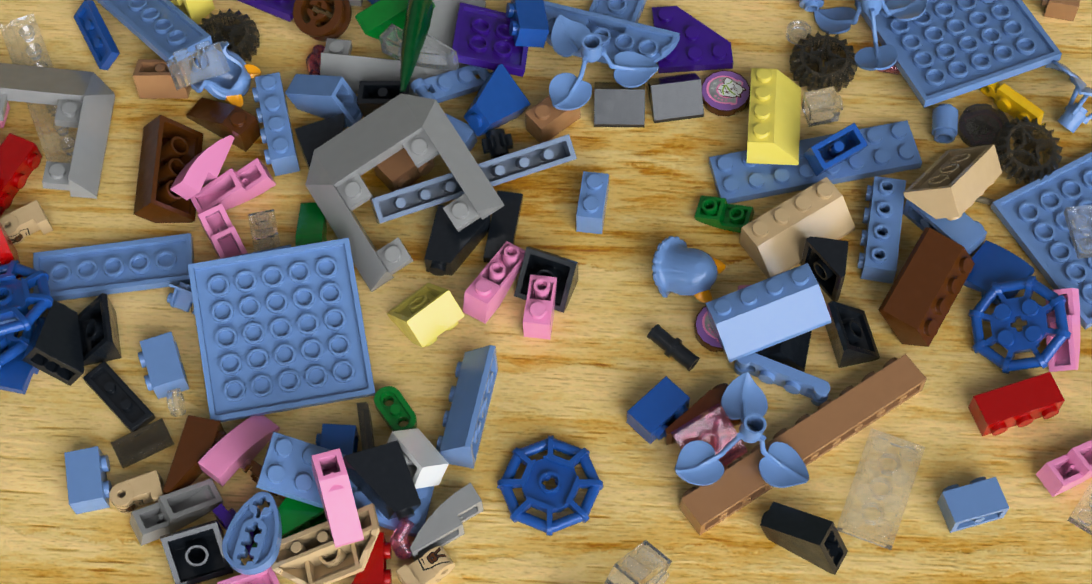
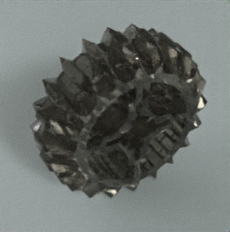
M229 8L227 13H223L219 9L217 15L210 13L209 19L202 18V24L199 26L211 35L212 44L228 41L227 49L238 54L244 61L251 62V56L257 55V48L260 47V34L256 23L250 20L247 14L242 15L239 10L233 14V11ZM203 48L201 51L196 52L197 57L205 48Z
M817 32L815 37L808 34L806 39L800 38L798 45L793 47L789 60L790 73H793L794 81H799L800 87L807 86L808 93L813 89L817 90L818 95L822 91H826L830 95L832 90L839 93L842 87L847 88L849 82H852L858 66L855 63L856 53H853V46H847V39L840 41L838 34L835 37H831L829 32L825 36H821Z
M1027 116L1021 120L1016 117L1011 122L1003 124L1001 129L995 133L992 144L995 145L1002 172L1008 173L1007 179L1014 177L1016 184L1024 181L1027 185L1037 179L1041 181L1045 175L1049 176L1058 169V164L1062 159V156L1059 154L1062 152L1063 147L1057 145L1060 138L1052 136L1054 129L1048 131L1045 128L1046 123L1039 125L1037 118L1032 119L1030 122ZM1011 137H1012L1013 140H1014V143H1013L1014 149H1013V150L1010 149V138H1011ZM1041 151H1042V154H1043V163H1042V165L1040 164V161H1039V159H1040L1039 152H1041Z

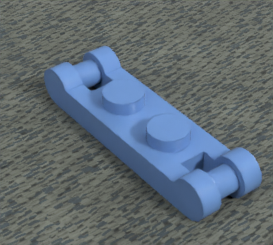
M469 65L426 79L418 78L410 84V88L419 97L435 99L438 103L479 91L491 73L485 68Z
M750 354L736 360L734 370L738 375L749 372V374L758 377L766 384H776L784 387L789 393L801 394L811 398V402L816 406H820L828 399L831 387L827 381L762 355Z

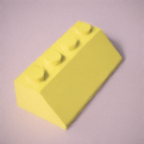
M751 68L746 163L799 165L801 87L778 69Z

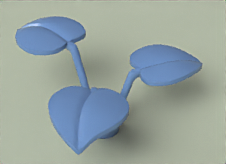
M858 0L857 10L850 7L819 9L814 12L816 24L822 31L829 34H841L849 31L851 25L857 24L862 10L865 15L871 17L874 47L860 49L855 54V63L864 70H886L896 63L898 54L892 45L878 47L875 16L883 8L886 15H893L895 20H915L924 14L928 0H889L886 3L885 0Z
M559 14L553 25L551 44L554 51L563 57H570L575 53L582 56V65L578 77L571 73H561L556 75L550 82L549 96L553 107L565 111L575 110L584 106L590 100L592 86L582 79L587 63L596 62L601 56L604 57L609 68L615 69L613 75L615 81L627 88H636L643 85L658 71L659 66L652 59L632 51L617 53L613 64L607 55V49L602 48V39L599 35L591 33L585 25L570 20Z
M1053 60L1045 68H1052L1069 75V80L1076 86L1068 105L1065 107V112L1057 120L1062 126L1074 133L1082 122L1087 124L1092 119V113L1085 116L1088 111L1082 107L1089 96L1092 97V89L1086 87L1087 85L1067 66ZM1078 93L1079 95L1082 94L1083 97L1078 103H1076L1075 99Z
M745 372L734 379L728 385L721 398V408L725 416L732 420L741 419L742 424L739 427V433L716 455L714 448L705 441L695 440L689 442L680 451L674 469L675 473L682 480L698 486L711 485L717 482L724 474V466L718 459L722 458L742 439L746 443L759 441L761 454L765 457L760 460L758 469L763 480L769 485L777 488H787L804 484L809 480V474L803 460L791 446L783 442H774L770 445L768 451L766 450V436L763 433L767 423L763 416L767 412L768 403L763 391L754 382L749 372Z

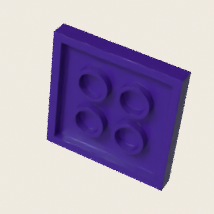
M460 2L450 61L495 70L498 65L503 64L509 74L523 77L528 47L515 46L514 38L509 33L510 18L506 17V13Z

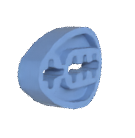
M262 491L253 495L243 504L228 526L222 542V551L229 565L238 573L245 575L259 574L271 567L278 557L282 541V522L277 503L270 493ZM264 501H266L269 507H264L260 512L257 506L263 505ZM258 527L261 534L254 536V542L257 547H252L250 550V556L253 561H247L246 565H244L241 559L248 557V550L245 546L252 543V537L249 532H254Z

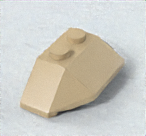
M371 503L357 509L364 540L335 548L330 528L326 521L283 538L278 557L271 566L272 570L296 584H331L364 571L380 532L375 505Z

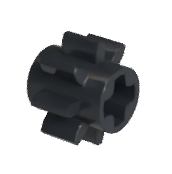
M501 128L486 132V138L482 139L484 154L490 153L491 159L509 154V149H513L511 133L505 135L504 129Z

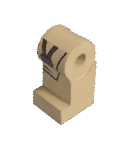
M37 200L0 218V223L13 245L19 244L26 236L39 230L44 235L53 231L44 210Z
M155 470L114 485L110 490L109 498L118 511L125 514L131 513L138 506L153 501L157 503L159 496L164 495V481L158 471Z
M436 546L410 565H403L396 572L401 584H437L453 570L455 563L442 546Z

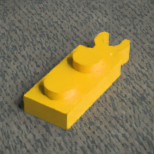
M999 82L981 88L980 91L984 95L994 98V103L1002 112H1006L1016 119L1021 126L1027 127L1032 132L1040 127L1044 111L1007 84L999 85Z

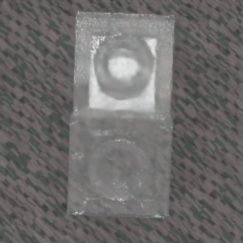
M274 209L248 214L254 252L281 247Z

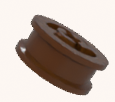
M295 0L293 7V18L297 27L313 39L326 42L327 38L336 39L341 36L348 28L352 16L349 0ZM313 7L323 12H329L333 15L332 18L322 13H316L312 10Z

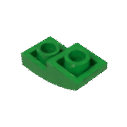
M701 195L695 213V220L719 229L741 233V227L752 221L754 210L751 206L727 204L726 198Z

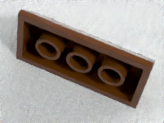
M159 115L144 126L133 215L154 223H192L195 221L196 208L191 199L185 200L171 191L170 188L185 165L202 152L203 133L163 115Z
M925 227L878 309L899 341L905 345L930 346L975 265L964 246L930 227Z

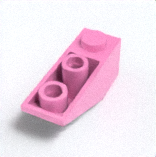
M508 241L505 242L464 292V313L485 324L501 305L520 272L525 250Z
M340 448L312 455V471L335 548L364 540Z

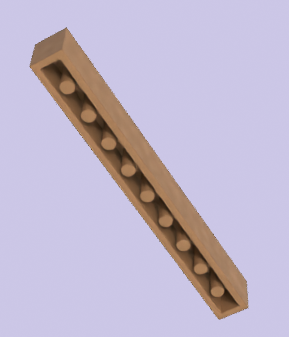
M906 354L899 359L894 357L884 364L882 370L877 373L874 371L868 373L857 386L853 387L850 385L845 388L837 399L833 401L829 399L823 402L818 407V411L812 415L805 414L800 417L792 428L788 430L783 428L773 436V440L765 444L766 450L768 451L770 445L774 442H783L791 446L799 454L805 466H807L921 392L927 378ZM760 444L755 446L747 457L743 459L738 457L733 460L717 482L698 488L692 487L683 493L680 510L699 536L773 488V486L763 480L759 473L758 464L765 457L761 454Z

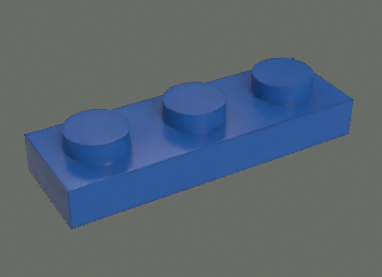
M84 0L73 17L99 69L108 70L120 52L94 1Z

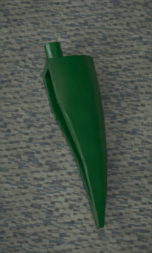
M408 0L401 44L400 92H405L429 31L434 9L431 0Z

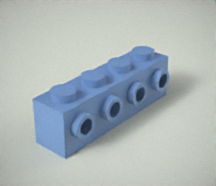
M280 73L255 77L256 87L252 88L255 103H260V108H256L258 122L264 124V128L260 129L263 144L267 143L268 149L264 150L266 164H272L275 176L299 172L300 167Z
M875 176L872 186L867 185L865 201H870L869 208L865 207L862 221V223H867V228L862 230L860 245L864 246V253H859L857 268L862 269L861 279L893 284L897 271L904 206L903 192L905 191L906 180Z

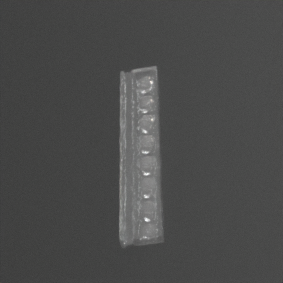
M33 13L11 20L10 24L4 26L0 24V29L13 64L54 68ZM27 103L47 161L71 163L77 129L55 125L57 105Z

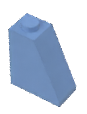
M296 74L285 92L298 110L324 119L343 113L347 127L361 120L363 116L357 105L356 94L342 76Z

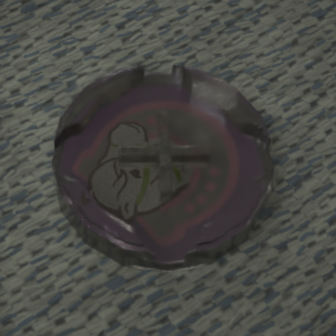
M975 104L967 107L958 122V135L970 147L994 144L995 148H998L1006 141L1010 130L1009 119L1000 109L992 108V105Z

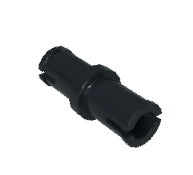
M659 324L655 325L647 335L648 339H651L665 351L664 354L668 358L673 357L688 371L692 370L698 363L700 358L682 345V340L679 338L675 339L662 329Z

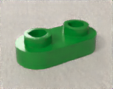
M385 386L376 392L374 396L376 409L391 431L414 429L417 427L416 415L398 389L392 386ZM389 400L394 402L390 406L384 405ZM402 421L408 422L405 427L399 426V423Z

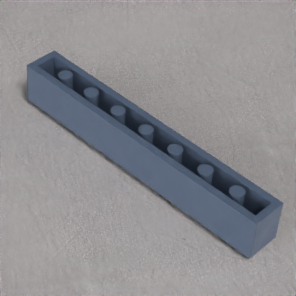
M568 134L479 163L478 165L493 187L575 160L577 157ZM448 173L372 198L370 202L377 223L381 224L457 199L465 193L453 174Z

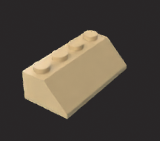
M995 145L947 150L903 192L904 197L935 219L946 218L951 221L962 217V214L973 205L975 200L983 195L984 191L994 184L995 180L1003 173Z
M825 177L741 227L739 243L766 277L771 278L801 263L805 241L808 237L839 240L853 232L855 225L843 195Z

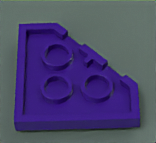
M678 6L652 7L653 27L680 33V40L674 50L657 62L659 66L658 73L733 69L731 42Z

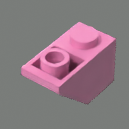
M530 274L523 317L524 337L551 339L557 277Z

